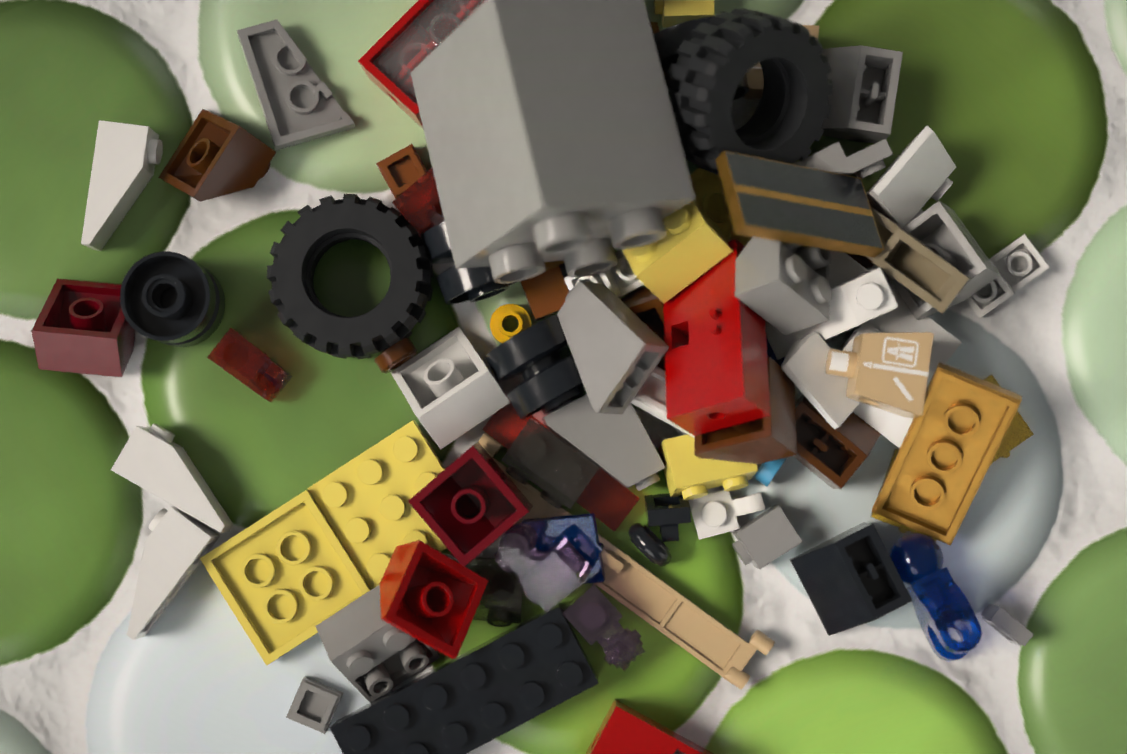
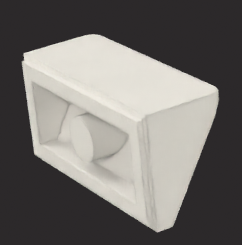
M812 332L792 343L781 365V369L835 430L842 425L861 402L846 397L847 377L826 374V359L830 347L817 332Z

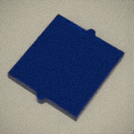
M595 513L524 519L522 521L526 544L523 556L529 561L533 587L600 583L605 581L601 555L604 544L599 542Z

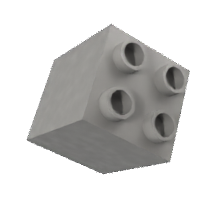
M485 0L411 72L456 269L490 266L493 280L496 283H513L530 279L543 273L546 270L544 262L564 261L569 277H584L598 274L618 264L615 248H636L662 239L666 235L663 218L695 199L644 0Z

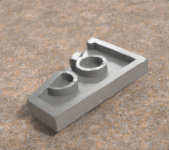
M278 20L237 30L238 38L276 151L355 128L353 120L347 112L343 111L334 99L333 93L324 81L322 82L307 63L306 57Z

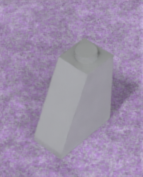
M579 280L577 285L568 292L565 303L557 313L592 408L597 413L623 414L669 346L604 284Z
M586 394L542 418L545 426L624 488L635 485L637 490L640 491L659 481L660 478L657 472L666 468L631 403L623 414L597 413L592 408Z

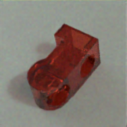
M432 168L392 202L396 209L403 214L404 218L413 225L420 236L435 226L430 219L442 209Z
M230 328L207 357L271 403L293 377L236 328Z

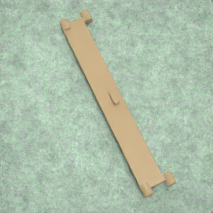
M487 432L482 435L478 442L533 505L531 510L514 524L517 528L740 690L746 685L750 675L743 671L744 667L757 650L767 655L774 646L775 641L758 629L748 642L496 460L494 456L500 450L502 443Z

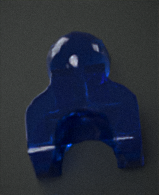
M920 533L903 535L892 546L890 557L902 581L909 585L907 591L913 600L912 603L919 624L933 652L940 659L945 661L960 660L980 642L982 636L980 623L968 599L954 582L947 567L943 568L944 557L936 541ZM948 628L955 629L961 641L952 639Z

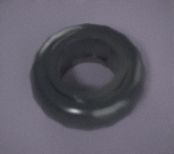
M635 523L629 528L630 540L653 564L665 566L671 561L670 549L646 525L643 526L641 523Z

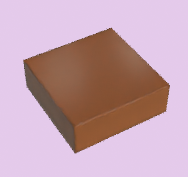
M413 144L376 163L397 202L433 182Z
M559 266L530 279L520 281L535 321L559 312L569 292Z

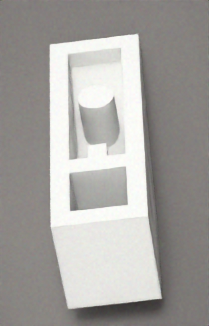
M99 120L81 239L82 245L92 250L101 251L153 177L155 164L158 165L161 162L163 145L162 141L158 140L159 135L149 126Z
M875 267L831 288L832 298L829 301L828 321L785 336L765 320L766 337L777 360L786 357L792 343L812 332H817L823 340H826L899 307L881 268Z
M155 423L152 424L151 428L136 426L111 470L220 533L230 532L234 524L184 448L173 442L176 435Z
M170 507L169 510L163 508L153 518L148 527L152 532L145 540L127 636L133 641L145 637L200 564L201 560L199 558L207 554L220 537L219 534L207 525L176 507Z

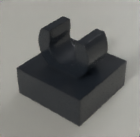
M670 493L644 496L648 525L659 526L662 542L679 541L678 524L691 523L689 501L683 500L682 495L670 497Z

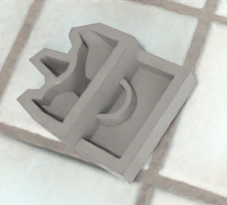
M884 139L846 157L840 143L837 142L808 156L802 162L794 163V165L843 175L855 173L857 178H864L885 168L883 159L893 153L887 140Z

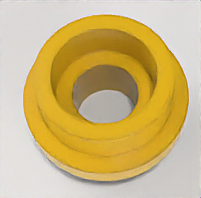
M516 304L500 306L494 311L490 319L491 333L500 343H504L532 325L528 312ZM507 317H514L519 322L518 328L513 332H508L503 328V321Z

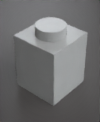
M773 505L739 527L740 529L733 531L738 541L733 543L732 546L745 565L752 562L754 567L761 569L803 541L781 507Z

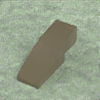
M870 205L884 250L875 258L866 257L877 267H880L881 270L944 314L970 278Z

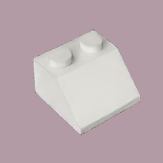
M926 126L906 146L866 193L871 206L902 228L924 212L921 208L931 197L937 202L953 184L948 177L954 171L956 165L930 127Z
M457 327L390 372L416 417L440 449L457 440L464 433L510 403L460 327Z

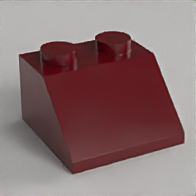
M57 278L31 330L39 369L102 376H123L134 349L136 330L130 326L122 312L120 304L121 284Z
M479 442L470 447L408 500L409 504L463 567L512 527L533 507Z

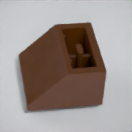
M802 394L795 402L797 455L793 457L832 489H842L868 457L881 434L854 412L848 416L840 427L834 430Z

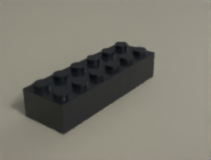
M558 603L463 653L456 659L446 662L372 703L337 720L330 729L343 754H467L599 684V681L563 609Z

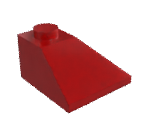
M420 540L396 546L379 584L381 619L444 655L456 659L488 580Z

